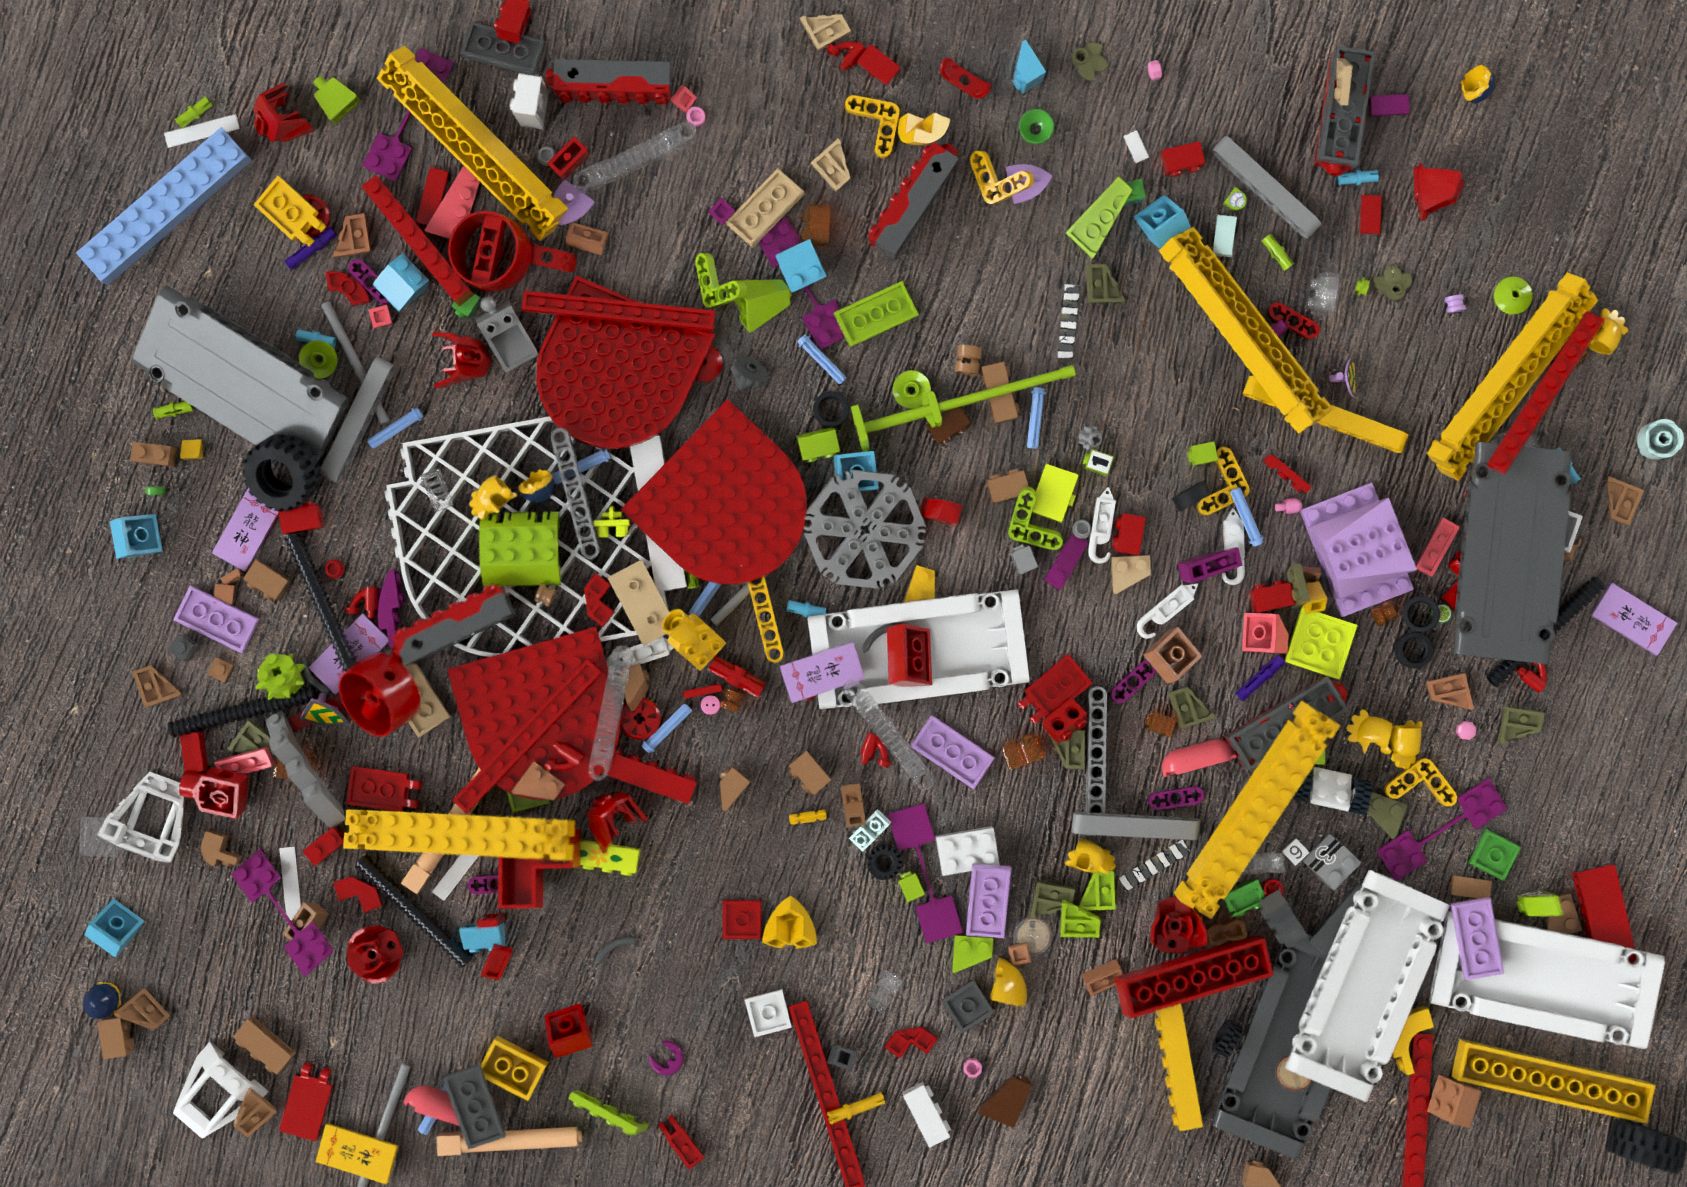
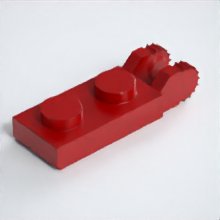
M1273 455L1265 457L1264 464L1270 469H1277L1279 471L1277 475L1284 481L1290 480L1293 483L1292 487L1297 492L1301 493L1303 491L1307 493L1311 489L1307 482L1277 457L1275 458Z
M670 1115L668 1117L669 1122L676 1129L673 1133H670L663 1122L659 1123L658 1126L666 1136L668 1143L689 1170L705 1157L685 1129L680 1126L673 1115Z

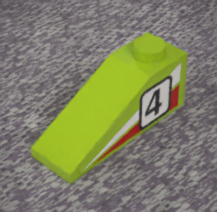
M1542 890L1517 895V907L1523 915H1563L1558 895Z

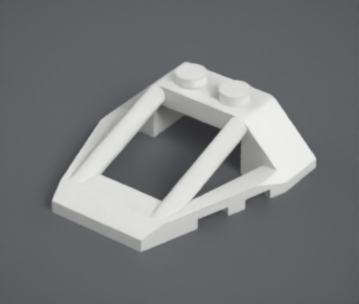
M149 772L134 787L130 795L123 799L119 806L106 817L98 836L131 852L156 861L171 863L180 844L186 797H182L179 794L180 783ZM147 793L173 802L159 839L133 830ZM137 798L127 825L125 826V824L118 822ZM174 824L171 841H169L167 839Z
M211 1041L196 1057L173 1112L174 1115L201 1138L208 1136L236 1118L240 1107L225 1118L223 1117L237 1100L243 1101L250 1087L262 1097L269 1092L255 1079L252 1081L246 1079L222 1057L225 1053ZM203 1066L205 1071L192 1086L201 1067ZM210 1076L231 1094L212 1119L191 1101Z

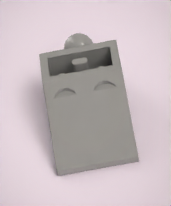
M490 296L484 297L481 300V308L487 313L477 317L476 323L505 373L539 355L510 301L508 300L496 307L494 298ZM505 316H510V318L504 321Z

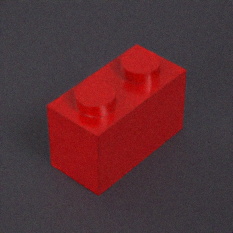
M506 0L505 3L502 2L500 18H497L494 24L497 38L520 44L531 13L529 1Z
M574 136L547 164L564 181L590 156V153Z
M1200 141L1164 149L1160 153L1165 176L1177 177L1185 171L1195 173L1200 171L1205 164Z
M314 502L303 503L302 507L294 508L292 511H278L281 531L284 535L324 528L321 507L314 504Z
M1125 513L1117 517L1115 528L1118 529V532L1112 541V547L1115 548L1114 552L1134 556L1139 555L1146 517Z
M1284 580L1272 582L1273 586L1266 587L1265 584L1255 585L1254 590L1249 591L1253 612L1258 613L1295 605L1290 582L1284 583Z
M338 825L334 826L302 852L313 866L319 865L343 846L344 832Z

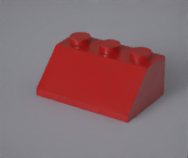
M908 624L888 627L889 685L900 687L932 686L930 629Z

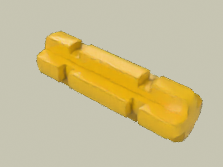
M824 809L818 810V812L809 811L799 815L797 813L789 815L791 825L798 824V822L808 823L818 819L819 821L827 819L826 810Z

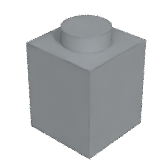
M1023 544L1013 548L1014 552L1010 555L1019 575L1038 567L1030 546L1025 547Z

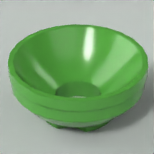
M1032 109L1021 117L1019 132L1026 142L1035 145L1042 144L1053 133V120L1047 112L1041 109ZM1033 124H1037L1041 128V132L1037 135L1030 132V126Z

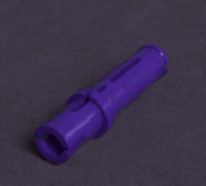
M329 226L319 235L312 237L314 242L310 247L306 244L285 259V264L293 270L316 251L325 248L324 245L337 237V234Z
M1277 654L1276 657L1266 666L1263 665L1256 675L1235 692L1236 696L1244 702L1267 679L1273 678V674L1286 664L1285 661Z

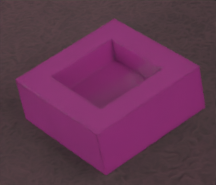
M720 198L708 213L723 226L735 213V210Z

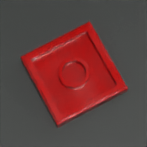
M723 900V939H761V900Z

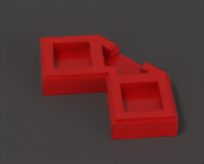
M595 573L584 588L587 615L604 627L615 613L614 610L600 601L611 584Z
M354 876L333 883L339 901L358 895L364 913L383 906L378 889Z
M923 1026L896 1030L884 1047L898 1058L902 1057L911 1043L928 1054L938 1040V1037Z

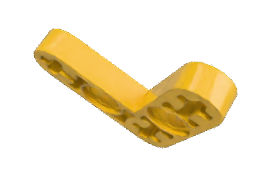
M856 95L849 96L845 101V108L848 113L880 120L875 154L881 159L888 158L893 148L899 118V107L891 102ZM855 100L857 105L862 106V102H865L864 112L861 111V107L855 106V109H851V105L848 104ZM875 104L878 110L875 113H869L867 106ZM881 105L884 106L883 110L889 111L890 108H893V111L896 112V114H892V117H889L887 112H882V115H879L881 111ZM890 126L893 132L891 135L886 136L882 133V128ZM880 138L891 140V142L887 141L886 149L889 151H885L884 154L878 149L883 145V140H879Z
M975 151L970 156V163L982 196L988 204H996L1030 188L1034 183V176L1029 171H1020L998 182L989 155L985 151ZM979 156H982V160L978 163ZM985 172H988L990 175V180L987 183L983 180ZM1024 177H1027L1025 183L1017 184L1016 181H1021L1024 179ZM1007 182H1010L1012 185L1010 193H1007L1005 190ZM999 191L1001 193L994 195L993 198L990 197V195H992V192Z
M1221 447L1216 450L1218 456L1216 463L1228 487L1203 498L1197 503V511L1201 515H1210L1234 503L1230 492L1238 487L1236 483L1232 485L1231 482L1239 478L1241 481L1238 482V485L1245 488L1243 491L1244 497L1249 494V485L1232 451L1227 447ZM1220 451H1222L1223 453L1227 452L1228 456L1226 457L1227 462L1232 461L1233 464H1230L1223 468L1222 465L1226 464V462L1224 459L1219 458V456L1221 455ZM1229 468H1234L1237 471L1235 478L1227 476ZM1220 493H1225L1228 496L1227 503L1221 504L1218 501ZM1211 497H1214V502L1218 508H1215V505L1208 508V512L1202 510L1203 502L1208 504L1213 501Z
M1426 758L1418 759L1415 764L1410 765L1409 769L1402 771L1384 787V793L1387 797L1398 799L1423 780L1441 805L1453 806L1457 801L1455 791L1433 762ZM1421 763L1428 764L1427 770L1431 773L1434 771L1435 773L1429 775L1425 770H1420L1422 767ZM1407 773H1411L1414 777L1413 782L1410 784L1404 781V776ZM1434 777H1438L1441 781L1440 786L1437 788L1431 785V780ZM1400 783L1405 786L1404 789L1401 786L1397 788V794H1390L1391 786L1397 787ZM1443 789L1446 794H1451V801H1444V794L1442 792L1437 793V791Z

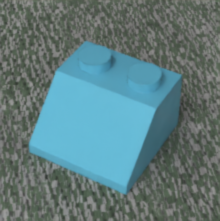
M1026 39L1022 41L1013 77L1017 90L1021 89L1023 94L1042 83L1046 74L1045 69Z
M1163 195L1134 215V219L1146 236L1159 249L1172 237L1180 233L1182 234L1191 228L1184 210L1166 195Z
M810 239L775 255L792 293L827 276Z
M402 253L386 266L374 281L373 286L400 312L428 289L429 280Z
M874 451L833 456L835 475L838 474L841 480L846 478V470L852 477L850 469L877 472ZM859 481V491L879 489L878 481Z
M156 514L120 517L110 521L116 559L138 557L163 551Z
M113 899L88 924L85 936L116 958L130 943L145 921Z
M504 922L497 927L477 929V923L465 924L459 928L463 949H469V952H480L482 948H488L491 951L494 944L505 946Z

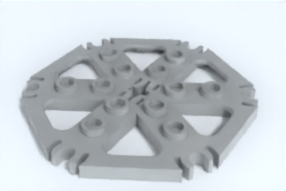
M850 469L852 472L851 477L850 473L846 470V478L841 480L838 474L835 475L836 481H838L836 484L832 477L807 509L806 514H813V516H805L804 519L811 520V524L804 526L803 529L806 531L811 530V532L803 531L819 572H822L823 576H826L829 572L833 573V576L830 578L831 582L840 585L879 589L877 586L878 581L879 585L883 588V580L888 578L892 584L894 580L891 575L893 574L897 581L921 550L923 545H918L916 542L924 543L925 540L919 539L918 534L920 532L926 533V530L918 527L926 526L910 486L907 487L905 482L901 486H897V481L900 478L894 477V474ZM859 481H880L884 484L883 489L870 506L866 508L858 488ZM838 492L849 517L823 515L820 512V508L831 493ZM900 500L908 502L914 517L911 524L886 522L884 520ZM862 525H869L867 527L869 532H864L863 534H861L862 530L860 529V527ZM819 535L845 537L828 560L823 559L816 543V538ZM880 541L907 544L909 552L898 566L892 567ZM861 550H863L872 572V576L869 579L850 578L846 575V570Z

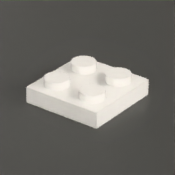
M782 989L745 998L754 1037L792 1028Z

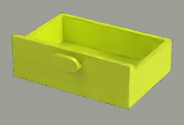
M1046 464L1036 490V501L1032 513L1062 523L1068 506H1072L1076 495H1073V491L1079 475Z

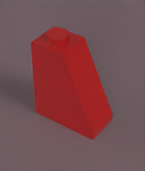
M923 498L920 513L922 518L955 527L959 520L962 505L945 500Z

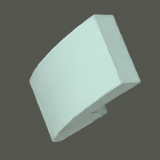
M1217 216L1213 252L1216 256L1232 257L1237 217Z
M877 809L866 820V825H861L849 839L863 852L890 825L891 821Z

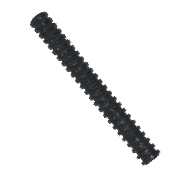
M301 532L290 533L285 536L284 540L288 542L287 546L290 547L291 556L295 558L296 567L300 569L299 573L302 574L303 583L307 585L308 594L312 596L313 605L317 607L315 610L319 612L318 617H321L320 621L324 623L323 628H326L325 632L329 634L327 637L331 639L330 644H333L332 648L336 650L337 660L341 661L339 664L343 666L342 671H347L357 663L355 661L356 657H353L354 652L350 650L352 647L348 645L347 636L343 634L344 629H341L342 625L338 623L340 620L336 618L337 614L333 612L335 609L331 607L332 602H329L330 598L326 596L328 593L324 591L325 587L321 585L323 582L319 580L320 575H317L318 571L314 569L316 566L312 564L313 559L309 558L311 555L307 553L308 548H305L306 544L302 542L304 539L300 537Z
M1593 576L1591 581L1588 580L1586 582L1587 585L1584 584L1582 589L1578 590V593L1575 592L1573 594L1574 597H1570L1569 601L1565 602V605L1560 606L1561 609H1558L1556 624L1553 625L1554 634H1557V630L1560 631L1561 626L1564 627L1566 622H1570V618L1573 619L1575 617L1574 614L1577 615L1579 610H1583V606L1586 607L1588 605L1587 602L1590 603L1592 598H1596V594L1599 595L1601 593L1600 590L1605 589L1604 583L1599 578ZM1544 629L1539 634L1542 640L1547 637V632ZM1500 661L1499 666H1495V670L1492 669L1490 674H1486V678L1493 686L1499 687V683H1503L1504 679H1508V675H1512L1513 671H1516L1517 667H1521L1522 663L1525 662Z
M309 685V688L305 686L303 689L299 688L295 694L291 693V697L288 699L286 697L284 699L273 697L271 700H268V698L263 697L262 700L259 698L256 701L251 700L250 703L248 701L244 704L239 703L238 706L233 705V707L228 706L227 709L225 707L221 708V710L216 709L215 712H204L203 715H193L192 718L186 717V719L181 718L180 721H169L168 731L172 738H176L177 735H188V733H194V731L199 732L200 729L203 731L206 728L211 729L212 726L217 727L218 725L222 726L224 723H234L235 720L241 721V719L246 720L247 717H257L258 714L264 715V713L269 714L270 711H281L282 708L287 709L288 706L292 708L293 705H304L305 702L309 703L311 699L317 700V693L314 686Z
M368 855L361 857L355 864V868H359V872H363V876H367L369 881L372 880V884H376V888L381 889V893H385V896L389 897L391 902L394 901V905H398V909H402L403 914H407V917L411 918L412 922H416V926H420V930H424L425 935L428 934L430 939L433 938V942H437L438 947H442V951H446V955H450L452 960L455 959V963H459L460 968L465 967L473 955H469L468 950L465 951L463 946H460V943L455 941V938H451V934H447V930H443L442 925L439 926L437 921L434 922V918H430L429 913H425V909H421V906L417 905L415 900L412 901V897H408V893H404L403 888H399V885L395 884L393 879L390 880V876H386V872H382L381 867L378 868L376 863L373 864V860H369Z

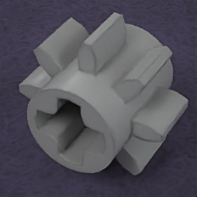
M1093 425L1090 428L1085 426L1079 433V443L1083 444V448L1088 450L1091 447L1096 449L1102 442V432L1098 431V427Z

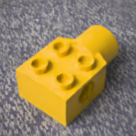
M676 609L668 613L662 622L663 631L669 635L668 642L700 671L726 644L695 613L686 615L682 610Z

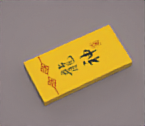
M327 1123L315 1162L388 1184L399 1145Z

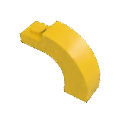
M1425 1006L1410 1010L1391 1055L1393 1058H1398L1396 1059L1398 1069L1402 1070L1406 1075L1414 1073L1409 1055V1043L1412 1037L1420 1031L1434 1028L1429 1009Z

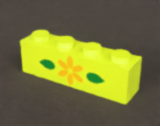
M580 839V865H583V869L594 870V867L602 868V872L613 873V870L621 871L620 874L632 876V873L637 872L641 849L611 844L607 852L603 854L597 842Z

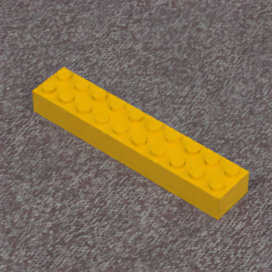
M1459 1039L1451 1077L1457 1081L1646 1124L1648 1123L1655 1085L1648 1081L1464 1039Z

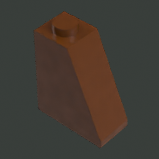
M1012 1074L978 1106V1114L1014 1128L1032 1087L1031 1082L1028 1081L1029 1078L1022 1074H1018V1076Z

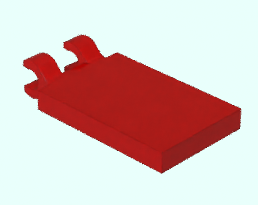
M1066 654L1024 690L1027 696L1020 700L1017 705L1022 710L1031 703L1037 712L1029 719L1033 724H1036L1043 717L1053 713L1071 697L1075 699L1092 684V681L1072 657Z
M351 766L346 804L396 812H404L405 807L419 808L420 800L409 799L410 788L422 789L423 781L409 780L408 773Z
M305 1062L301 1069V1075L295 1074L279 1131L316 1142L333 1088V1084L328 1083L332 1069L324 1067L321 1070L320 1077L315 1078L310 1076L313 1064Z

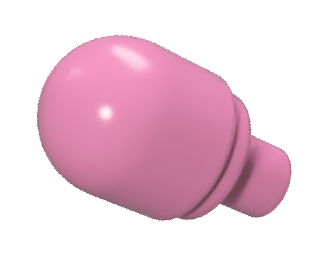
M1297 498L1286 499L1282 503L1275 504L1276 511H1283L1287 514L1298 513L1302 509V502Z

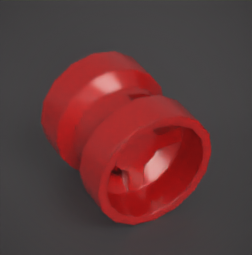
M1266 879L1262 882L1261 888L1266 897L1277 890L1283 894V886L1280 882L1274 879Z

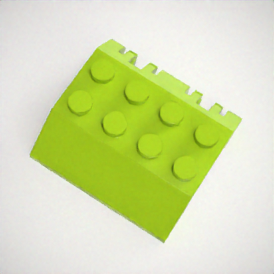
M559 511L550 512V519L549 513L543 512L542 522H537L536 512H531V517H529V512H512L511 520L510 513L505 512L503 523H498V513L492 514V520L490 513L485 519H480V570L483 586H490L492 584L498 586L561 585V566L559 565L558 550Z

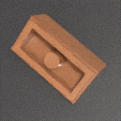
M572 222L566 235V245L602 255L608 238V232Z
M1115 959L1082 973L1081 976L1090 996L1115 986L1114 977L1123 973Z

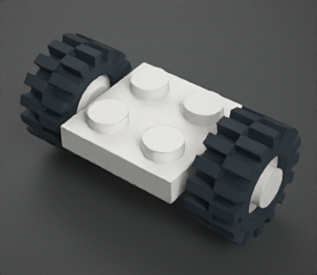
M1314 767L1292 799L1307 802L1310 795L1311 804L1365 815L1367 808L1370 806L1369 802H1371L1370 798L1373 787L1369 780L1355 778L1351 782L1352 775Z

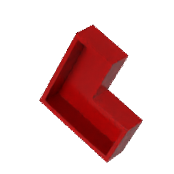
M575 829L574 837H569V844L574 845L573 860L498 857V909L543 908V869L580 868V829Z

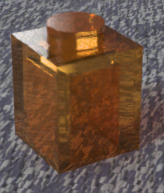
M1152 711V714L1147 715L1145 725H1147V730L1170 738L1177 720Z

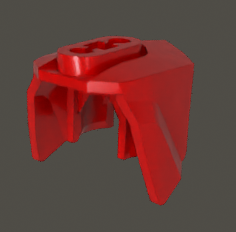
M284 81L261 93L254 104L255 128L260 136L266 135L272 143L277 141L287 142L315 131L305 118L300 119L299 111L285 115L278 114L275 110L277 107L286 104L285 97L288 93L280 94L288 88Z
M1423 163L1413 167L1415 201H1418L1417 205L1421 221H1425L1428 218V214L1457 202L1465 183L1464 179H1461V172L1424 168Z
M432 333V336L443 337L449 342H453V345L444 346L442 350H453L454 365L453 368L443 369V372L452 376L434 384V388H447L452 384L485 377L492 359L482 341L467 336H459L455 333Z
M623 792L599 795L591 802L594 807H591L586 813L589 828L603 854L607 852L608 847L612 844L611 837L619 835L613 825V815L615 813H621L626 822L633 821L635 823L637 820L629 810L631 809L644 823L648 821V817L639 809L633 799Z
M1173 896L1157 904L1155 919L1150 931V944H1154L1161 952L1182 954L1190 948H1199L1207 945V931L1203 925L1202 918L1198 915L1195 908L1185 905L1176 896ZM1176 921L1174 929L1171 928V923ZM1170 940H1174L1175 942L1174 946L1172 947L1168 945V942Z
M381 925L365 927L354 933L348 941V966L367 983L378 984L390 979L400 968L404 949L395 931L384 928ZM390 941L395 943V948H388ZM372 950L376 952V956L372 955Z

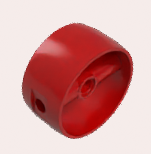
M479 211L466 216L456 225L450 236L448 255L454 271L466 283L485 291H503L518 284L528 272L532 260V247L528 235L516 221L497 212ZM507 223L513 231L516 241L515 257L506 273L494 280L498 261L503 255L501 246ZM483 225L471 276L466 265V247L472 234ZM493 248L492 254L488 256V250Z
M378 652L363 658L340 677L339 693L345 709L355 723L371 735L383 737L395 732L411 721L420 710V693L413 677L397 659L386 653Z

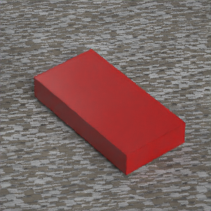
M1361 196L1359 234H1380L1382 196Z
M722 684L686 690L683 692L684 699L721 692L723 688Z
M494 944L481 971V976L500 981L513 953V948Z

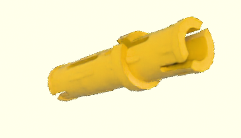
M879 1092L852 1104H843L841 1108L827 1112L830 1124L846 1118L849 1120L853 1115L884 1105L885 1100H882L884 1097Z

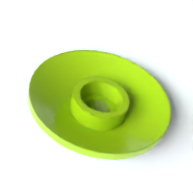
M1507 277L1497 284L1494 290V301L1502 312L1510 315L1519 314L1525 311L1531 304L1532 290L1529 284L1522 278ZM1513 291L1518 293L1517 298L1513 297Z
M314 340L304 345L301 349L299 363L314 373L313 378L321 379L330 376L335 371L338 357L335 349L330 344L321 340ZM318 355L323 357L322 362L317 360Z
M910 370L901 373L895 379L892 391L899 405L908 409H914L922 406V394H928L931 391V387L925 375L918 371ZM913 387L915 392L913 394L908 393V388Z

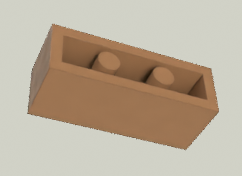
M1004 361L981 367L985 390L1009 383L1008 377H1011L1009 366H1005ZM1015 392L988 399L994 425L1018 418L1017 414H1020L1018 403H1014L1013 400Z
M253 1016L248 1018L233 1036L236 1044L250 1051L251 1057L264 1063L265 1068L270 1073H280L296 1054Z

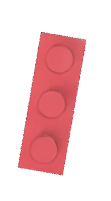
M1445 518L1440 519L1415 565L1418 571L1433 577L1460 526Z
M267 746L217 760L214 764L219 769L247 774L272 767L275 762Z

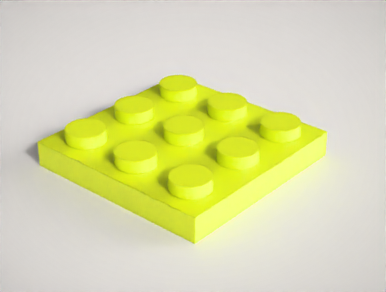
M1301 607L1284 661L1340 680L1357 625L1320 612L1306 614L1304 608Z

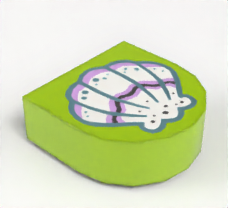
M1234 187L1223 204L1234 211H1238L1246 205L1247 198L1242 191Z

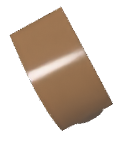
M860 783L840 786L847 828L866 825Z
M214 830L205 831L201 844V853L208 864L217 866L220 865L221 861L223 865L229 867L240 864L241 855L225 850L229 835Z

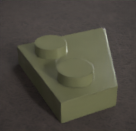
M1107 264L1086 265L1088 303L1125 302V298L1121 296L1117 288L1118 285L1115 279L1112 278Z
M1301 563L1292 565L1288 568L1287 572L1292 588V597L1295 605L1291 606L1292 609L1300 608L1310 601Z
M1188 687L1168 693L1179 729L1215 718V715L1207 710L1204 703L1196 698Z
M1504 706L1498 742L1505 743L1510 739L1525 737L1527 734L1541 732L1545 713L1543 711Z
M251 719L246 722L227 749L232 752L245 753L268 746L271 755L273 754L268 741L270 734Z
M1076 730L1067 741H1062L1060 744L1051 737L1065 769H1085V730Z
M1372 792L1367 814L1375 820L1377 825L1391 839H1395L1408 805Z
M1037 881L1030 918L1061 910L1062 900L1072 903L1075 888Z

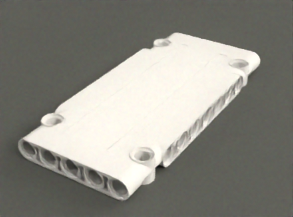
M1018 589L988 592L985 594H965L808 616L812 655L853 642L865 677L863 680L818 694L820 710L844 706L850 707L852 705L882 704L988 690L990 687L1029 683ZM989 596L995 599V603L991 607L985 605V599ZM836 616L843 619L842 625L838 627L832 624V619ZM891 623L908 624L930 629L932 686L900 687L889 685L887 633L878 637L866 653L862 650L865 640L876 629ZM997 673L1004 674V680L1000 683L995 682L994 679ZM844 693L852 694L853 698L850 702L842 700Z
M1368 870L1361 889L1354 894V906H1351L1344 916L1300 1020V1033L1293 1038L1292 1043L1294 1047L1285 1066L1286 1069L1365 1102L1369 1099L1374 1087L1373 1084L1382 1078L1381 1065H1386L1390 1060L1436 951L1434 939L1442 935L1443 927L1441 923L1444 921L1450 905L1371 870Z
M1447 911L1429 1003L1454 1008L1459 1011H1468L1473 1015L1584 1039L1599 1042L1609 1041L1617 1045L1623 1044L1642 1049L1647 1048L1665 963L1664 956L1632 948H1624L1621 945L1495 919L1504 974L1465 980L1453 915L1451 911ZM1636 954V960L1629 963V955ZM1458 997L1465 998L1463 1005H1456ZM1616 1030H1620V1031H1621L1620 1037L1617 1038V1039H1614V1038H1613V1033H1614Z

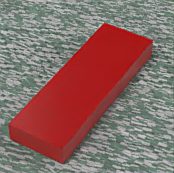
M430 167L416 218L417 224L427 226L441 204L450 174L448 171Z
M505 913L486 914L477 921V929L499 926L506 920Z

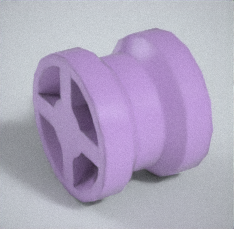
M1464 294L1444 298L1445 303L1448 305L1446 309L1447 314L1466 310V305L1463 304Z

